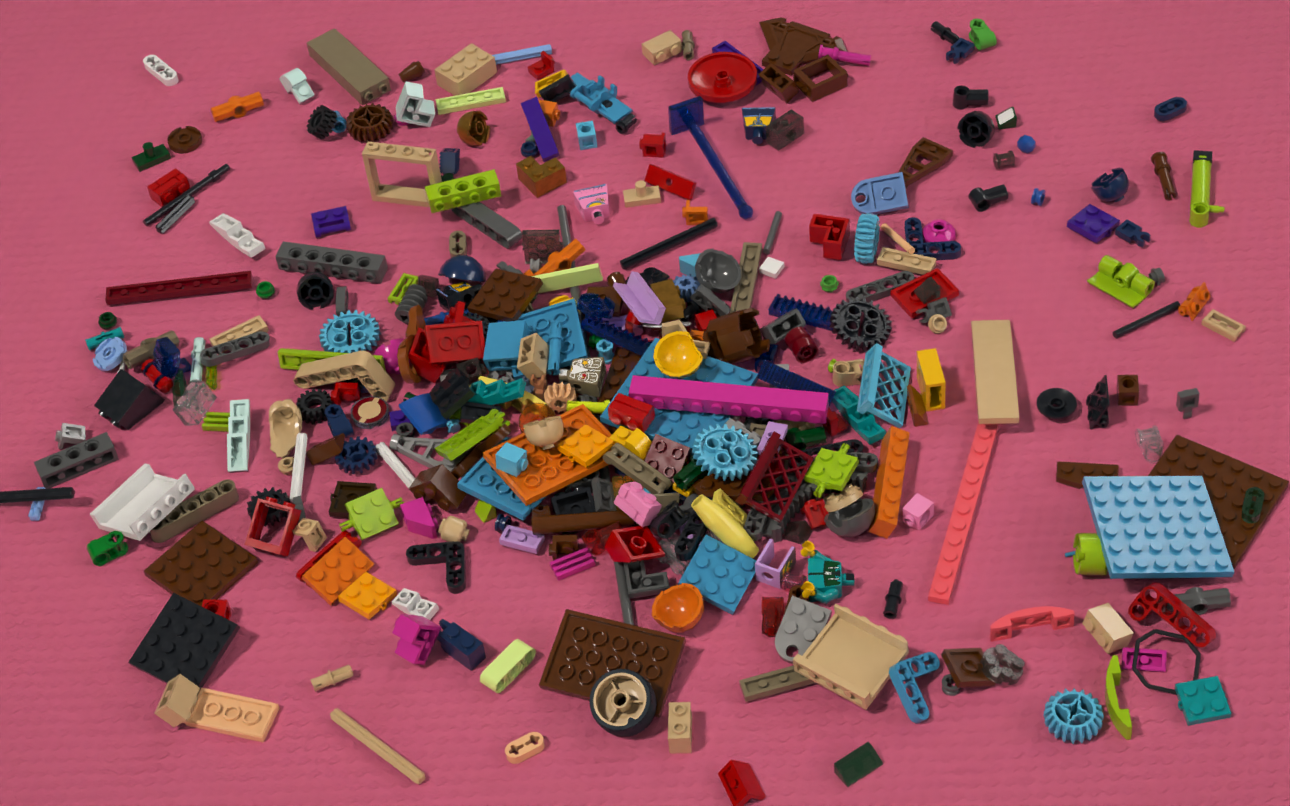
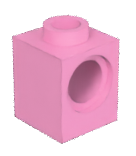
M917 493L902 508L903 522L910 527L920 530L934 516V502Z

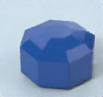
M1027 135L1020 137L1017 141V147L1024 153L1032 152L1036 146L1035 140Z

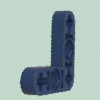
M915 217L906 219L905 240L915 248L917 253L913 254L936 258V260H953L961 256V245L956 241L923 243L921 221ZM915 237V238H918L919 240H917V241H911L910 238ZM935 249V250H938L939 252H937V253H931V252H929V251Z

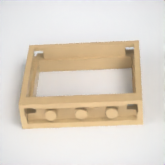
M367 141L362 156L372 201L429 207L425 189L380 184L375 159L424 164L427 167L430 185L442 182L436 149Z

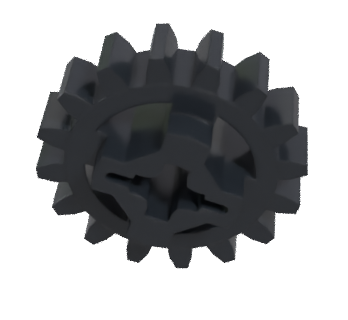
M274 487L270 491L264 488L262 493L257 491V496H251V501L247 502V511L251 520L258 498L265 500L266 496L278 500L277 504L283 505L284 501L290 503L287 493H282V489L275 491ZM269 507L264 526L266 527L268 523L274 526L275 521L281 523L282 517H288L287 512Z

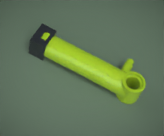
M1194 150L1189 222L1197 228L1205 227L1208 224L1209 212L1223 213L1225 207L1209 205L1212 151Z

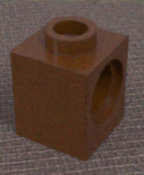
M1118 375V406H1138V375Z

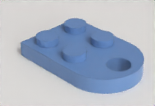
M903 172L860 181L851 193L854 208L861 214L871 213L873 215L909 208ZM860 195L866 197L862 203L856 202V198Z

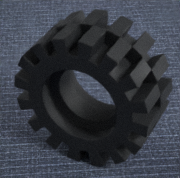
M324 105L316 107V110H313V115L311 114L309 116L311 118L307 121L309 123L307 124V131L319 139H325V137L329 136V132H332L331 129L335 127L334 123L337 122L336 112Z
M312 389V392H309L307 390L305 395L302 393L300 395L301 398L298 397L296 405L301 411L302 421L305 420L307 424L310 421L311 424H315L316 421L320 424L321 420L327 421L325 409L332 405L327 391L324 390L322 392L321 389H318V391ZM316 404H319V405H320V406L317 407V408H313V409L309 408V407H311V406H313V405H316Z

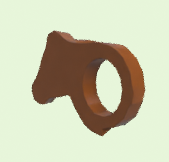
M420 305L410 308L406 338L398 347L399 370L403 380L408 384L419 383L423 378L417 374L413 365L411 371L408 358L409 349H411L418 327L424 329L426 326Z

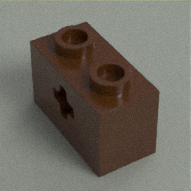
M772 63L758 74L763 85L786 104L799 92L795 82Z

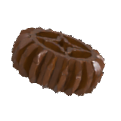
M366 103V106L360 105L358 109L354 108L353 112H349L346 127L350 137L359 142L380 141V138H386V134H390V130L393 129V118L390 111L385 106L381 107L380 104L374 105L372 103L367 105Z

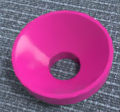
M934 220L923 228L924 243L955 241L956 239L955 228L944 220ZM943 226L944 228L941 230H937L934 227Z

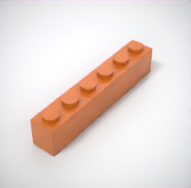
M894 426L889 428L881 443L873 497L875 505L874 521L869 526L868 531L886 539L897 526L910 432Z

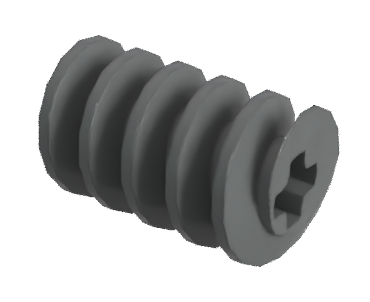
M412 284L408 287L395 312L398 320L408 324L410 308L420 305L423 310L428 301L427 292L423 286Z

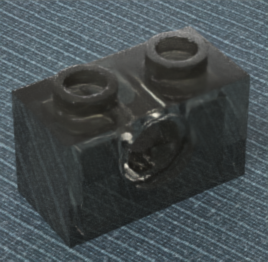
M791 109L766 126V142L779 151L804 134V117Z

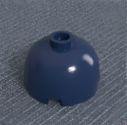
M1123 168L1112 169V174L1107 175V173H1104L1092 182L1091 185L1093 187L1091 189L1100 200L1118 202L1124 198V194L1129 188V180Z

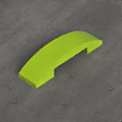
M1113 655L1106 675V707L1119 733L1126 740H1131L1132 723L1129 709H1119L1115 686L1120 685L1121 670L1118 655Z

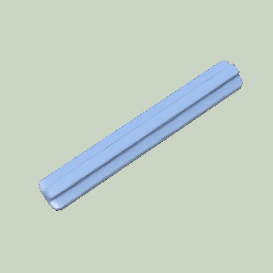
M550 44L494 54L492 56L495 57L497 65L539 57L542 51L549 55L552 54V47Z

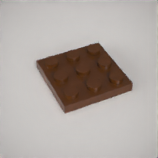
M495 268L467 309L472 314L476 313L477 315L506 322L516 321L539 291L543 282L540 278Z

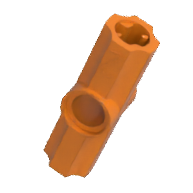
M258 91L244 97L232 96L228 99V102L212 107L210 110L214 121L218 122L232 116L241 118L246 115L247 111L264 106V102Z
M575 238L560 252L555 251L551 253L548 257V262L534 275L570 269L572 262L585 251L584 246Z

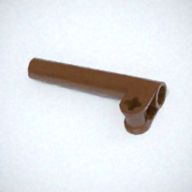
M538 505L532 509L533 535L634 526V520L622 510L551 515L548 505Z

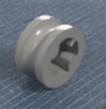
M531 258L530 270L536 273L541 268V259L534 260Z

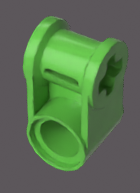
M982 19L970 21L971 31L969 39L979 51L996 45L997 40L994 32L989 29Z

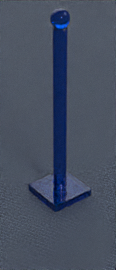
M698 96L669 106V130L671 135L686 130L690 131L739 210V216L742 219L751 218L753 215L752 207L746 203L699 127L704 125L702 97Z

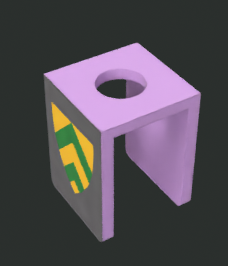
M769 539L755 562L756 581L781 589L796 564L795 547L792 546L778 569L770 567L769 564L775 554L774 540ZM764 572L771 574L773 579L766 577Z

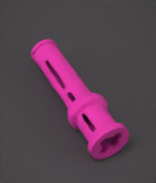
M821 44L818 59L829 55L836 61L867 66L870 65L871 55L841 51L837 47L828 48L823 47Z

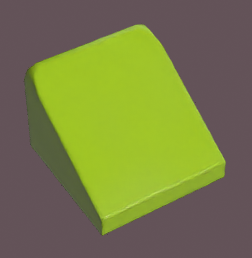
M479 499L475 513L481 521L486 523L496 518V507Z

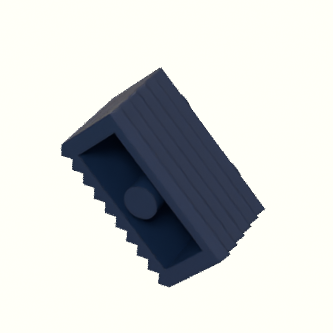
M443 148L439 153L440 173H443V176L446 173H451L454 176L459 171L460 149Z

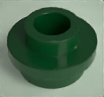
M111 312L101 314L98 321L99 326L103 329H111L117 324L116 316Z

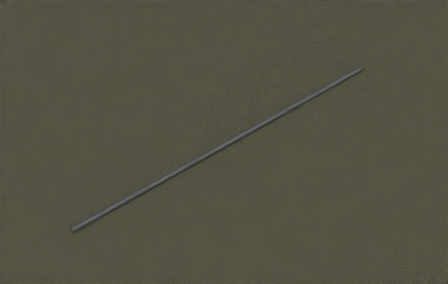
M560 205L557 207L564 249L572 241L566 207ZM575 260L572 262L571 268L576 267ZM579 286L570 287L571 298H575L580 307L579 317L588 358H591L585 320L582 315L583 308ZM589 396L591 402H598L597 397ZM593 414L600 421V414ZM606 466L600 469V478L611 482L609 467ZM618 527L608 528V529H609V536H610L612 530H616V529H619V528H618ZM614 562L623 623L634 625L623 562Z

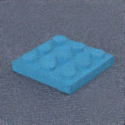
M705 535L678 585L682 583L692 584L699 589L705 601L733 615L755 575L756 560Z

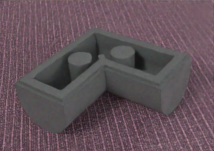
M644 560L623 562L630 599L659 595L662 590L665 591L669 588L667 571L646 575Z

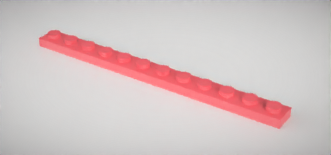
M978 421L929 591L928 601L949 605L999 424H979Z

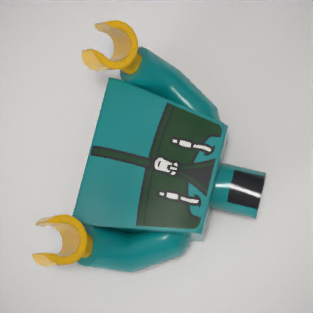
M805 541L802 544L801 555L804 557L810 555V558H808V581L804 582L801 586V589L804 590L802 592L804 598H809V602L819 601L827 604L836 598L842 597V586H854V573H842L841 562L834 561L814 550L815 546L811 541Z

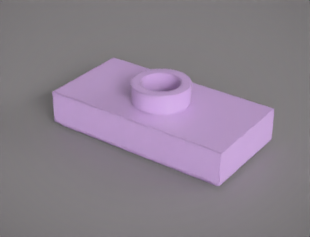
M769 421L757 448L758 455L761 454L767 440L774 431L780 434V439L784 441L788 425Z

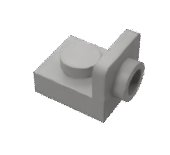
M62 423L61 429L56 431L55 441L58 442V449H63L64 442L78 444L85 441V426Z

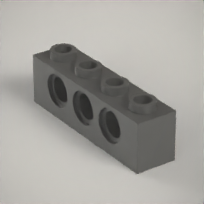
M105 432L37 460L34 464L44 487L52 488L119 459L108 433Z

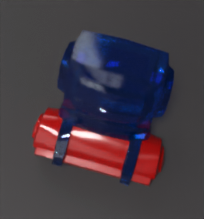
M168 337L160 338L156 341L153 351L154 358L146 360L141 367L143 375L148 377L154 384L153 386L162 393H167L172 389V378L181 373L191 371L190 363L185 358H180V350ZM179 364H183V365H185L186 367H184V368H179V366H180Z

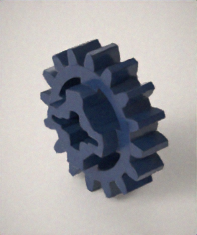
M357 436L356 440L350 437L349 442L344 440L342 452L335 455L336 465L339 466V469H344L345 473L352 471V474H355L356 471L363 473L364 468L370 470L369 465H375L374 460L378 459L377 449L373 441L368 442L367 437L360 440V436Z

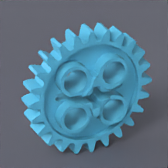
M348 310L347 314L340 312V316L334 314V319H327L328 324L323 323L324 329H320L321 347L326 352L353 353L366 350L372 351V346H377L376 341L380 340L379 335H381L379 324L376 322L375 317L371 318L370 313L365 316V311L358 314L357 310L354 313ZM349 324H350V327H351V330H350L351 340H352V345H351V346H350V344H349V331H348V325H349Z
M716 424L714 429L710 425L708 431L703 428L702 432L697 434L692 453H694L693 459L697 460V466L702 465L701 471L708 470V476L715 474V479L722 476L723 481L727 477L734 481L735 476L741 479L742 475L748 476L749 471H752L757 461V445H753V439H748V433L741 434L742 429L735 431V426L728 429L727 424H724L723 428Z

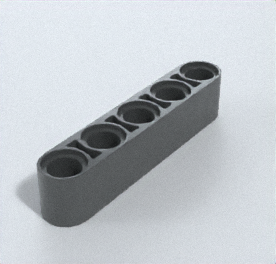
M480 202L452 208V211L457 216L507 249L523 238L522 232L517 226Z

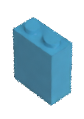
M525 320L489 323L483 361L488 371L518 369L517 362L521 338L530 335V330Z

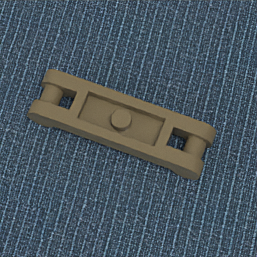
M615 443L611 447V451L603 455V460L607 464L614 465L634 481L640 483L651 494H664L663 491L668 490L672 486L670 479L619 443Z

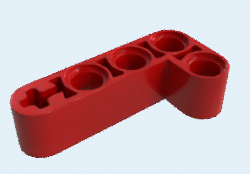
M1151 583L1142 589L1128 608L1129 616L1135 621H1141L1155 611L1197 647L1207 646L1216 637L1215 629L1160 583ZM1150 589L1156 592L1157 598H1153L1150 595ZM1167 603L1173 606V612L1168 611ZM1138 605L1144 608V614L1139 613ZM1183 617L1190 620V626L1184 624Z

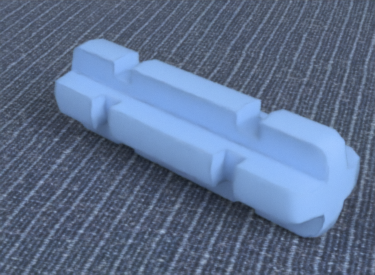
M37 487L36 489H46V488H45V487ZM45 500L32 501L28 515L31 521H38L40 519Z

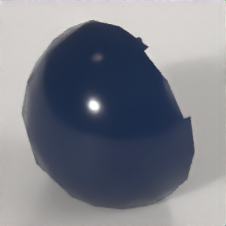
M456 255L446 260L438 274L449 277V279L456 278L480 281V283L486 282V275L482 265L476 259L467 255Z

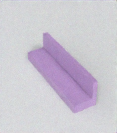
M631 271L627 284L614 282V289L639 322L660 325L666 308L638 272Z

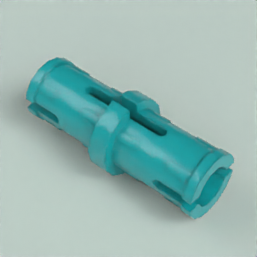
M121 327L108 332L103 331L100 335L85 339L90 351L97 348L108 338L114 339L119 337L121 339L125 337Z

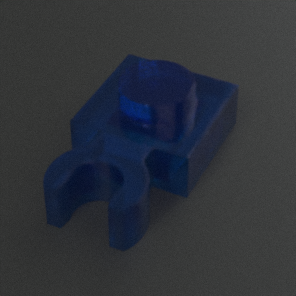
M770 344L769 352L755 358V372H758L760 367H765V373L769 372V363L774 364L778 345Z

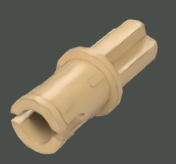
M346 665L333 671L328 670V673L310 680L316 692L332 684L335 686V683L352 677L353 671L350 665Z

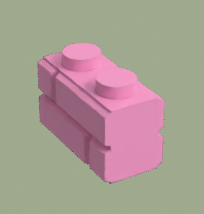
M629 482L621 485L619 494L614 500V504L641 527L649 526L652 520L657 517L662 507L656 501L657 498L642 489V485L638 482Z

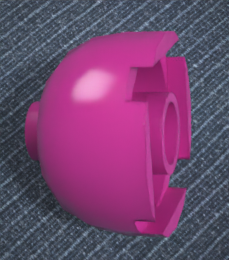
M402 338L391 340V344L386 347L382 344L373 354L383 356L387 373L401 374L397 354L398 347L404 340Z

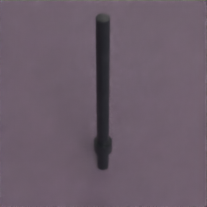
M224 164L219 169L208 173V176L144 219V225H150L172 210L187 195L192 196L212 181L215 182L220 179L222 174L230 170L229 165Z

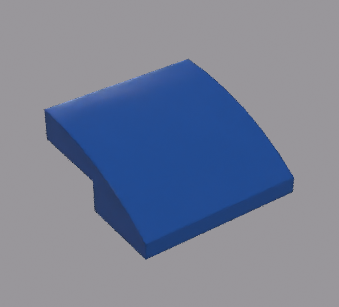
M429 393L412 397L398 405L420 435L432 434L436 428L447 427V422L450 421V419L446 420L441 415L438 406L433 403Z

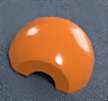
M688 583L672 586L665 591L662 590L652 605V617L664 628L676 633H683L692 629L700 621L704 611L702 594L698 588Z

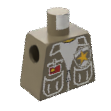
M604 357L574 359L570 370L560 369L559 380L568 381L578 394L600 397L606 373Z

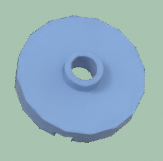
M119 337L114 339L108 338L103 341L95 350L94 366L101 371L114 369L123 360V354L127 351L126 343Z

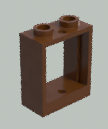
M829 55L793 70V79L796 86L812 102L848 86L847 71L839 66L837 61L833 60ZM827 70L833 75L817 84L810 79Z

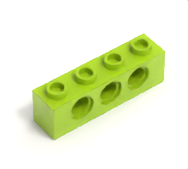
M495 169L425 186L431 213L501 197L500 184Z

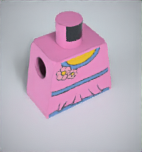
M607 184L573 191L575 206L584 221H594L595 224H602L604 218L610 216Z

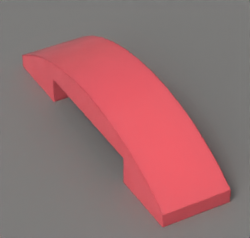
M1042 606L1012 612L990 625V641L1012 638V631L1046 624H1051L1053 630L1074 627V610Z

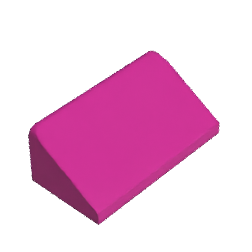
M1122 648V669L1133 670L1132 664L1135 648ZM1139 648L1136 668L1142 671L1166 672L1167 650Z

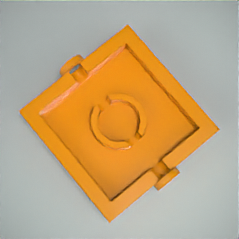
M585 424L558 444V451L568 456L571 462L576 461L587 468L606 452L610 451L614 441Z
M365 572L338 595L339 602L370 620L380 610L384 611L387 608V604L397 596L396 589Z

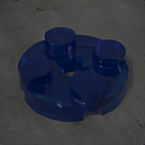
M594 293L580 295L577 309L584 313L587 319L595 320L596 317L611 319L613 317L615 303L610 298L605 297L601 299L598 298L599 294Z

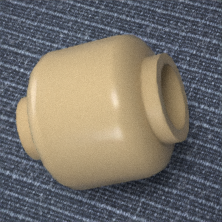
M449 516L447 519L443 518L438 533L441 534V539L447 542H461L462 540L466 541L470 530L466 529L467 522L465 520Z

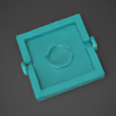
M1218 676L1175 684V691L1179 700L1178 708L1180 711H1183L1188 726L1231 717L1232 713L1227 702L1228 699L1225 697V692L1222 689Z

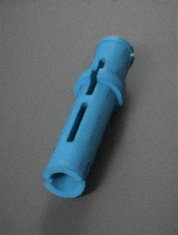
M557 320L550 323L551 330L548 337L549 359L547 373L551 375L552 370L553 375L560 373L563 323L559 321L557 326Z

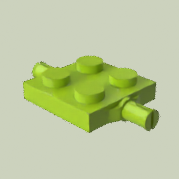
M843 443L839 451L820 449L804 476L805 482L817 485L816 490L813 492L816 497L820 498L825 489L843 491L859 464L858 457L846 454L850 449L848 444L845 445Z
M380 488L347 502L345 507L349 513V520L339 524L342 532L353 527L358 532L361 541L399 524L394 514V509L404 503L403 499L400 497L390 502L383 489Z

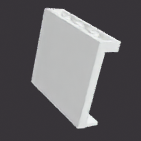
M145 463L94 509L90 516L99 529L108 532L119 531L125 537L140 541L195 488L186 474H183L178 480L154 473L149 464Z

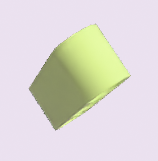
M515 639L485 668L480 676V683L496 693H501L533 661L536 650L520 639Z

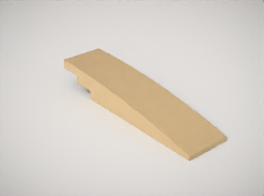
M1010 320L971 321L976 405L979 424L1019 423Z

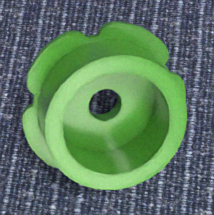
M833 275L824 276L820 282L822 290L826 292L835 291L839 285V282Z

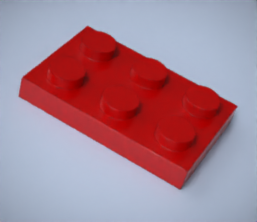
M938 268L890 291L891 297L911 318L920 315L916 314L918 309H928L927 303L946 297L947 301L959 296V289Z
M482 321L435 324L424 327L429 364L483 360L485 341Z

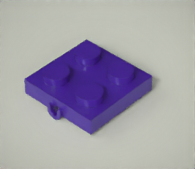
M1089 204L1067 221V227L1098 243L1105 236L1109 237L1112 231L1119 226L1120 220Z

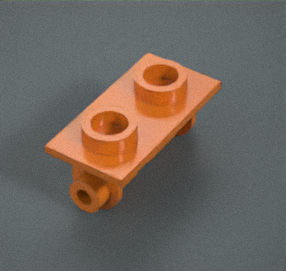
M1205 282L1201 286L1194 287L1187 300L1178 308V313L1182 316L1189 315L1191 321L1195 319L1210 299V292Z

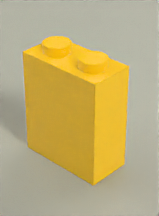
M933 348L917 351V381L925 410L927 412L945 409L946 382L937 350Z

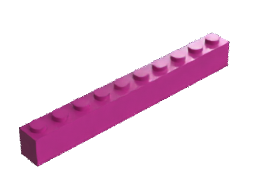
M636 375L632 376L629 389V397L653 405L656 409L810 422L815 424H826L829 407V393Z

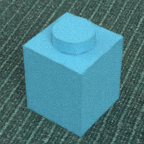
M508 442L495 454L496 468L515 477L528 466L527 450Z

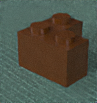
M443 464L421 471L409 487V490L416 499L423 497L424 501L433 498L438 503V506L446 512L458 508L467 495L466 492L458 489L457 483L459 480Z

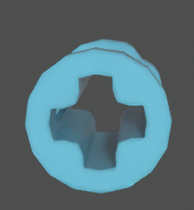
M608 339L600 340L596 344V349L599 351L598 357H604L605 364H610L614 356L612 352L613 343Z

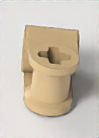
M864 359L834 363L833 383L839 387L844 385H861L860 375L862 377Z

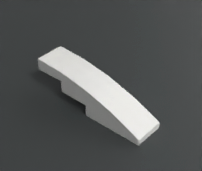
M224 213L209 222L224 239L251 258L266 249L264 243L255 239L252 232L243 228L240 221Z

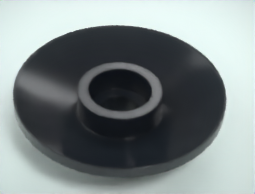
M1062 388L1047 389L1040 393L1037 398L1039 412L1048 418L1063 419L1073 414L1076 410L1077 401L1075 396Z

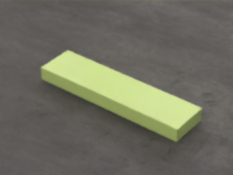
M503 87L435 99L438 115L506 102Z
M598 263L531 276L540 278L543 282V285L536 294L603 281V275Z

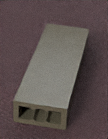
M335 28L307 42L309 56L362 106L391 91L389 78Z

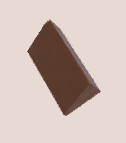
M341 433L309 449L306 455L311 464L315 465L340 454L343 450L345 434Z

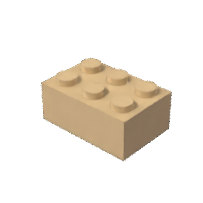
M472 43L434 69L437 85L454 96L470 93L497 73L495 57Z

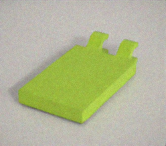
M492 409L489 414L481 416L437 446L435 450L438 455L452 461L499 429L501 425L506 424L509 426L510 421H504L502 418L505 416L504 412Z

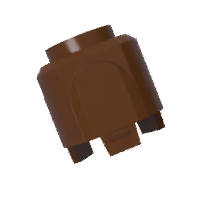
M754 308L742 309L710 320L703 333V341L710 343L708 356L735 365L758 358L761 354L769 352L770 340H762L759 326L754 316L760 315L759 311Z

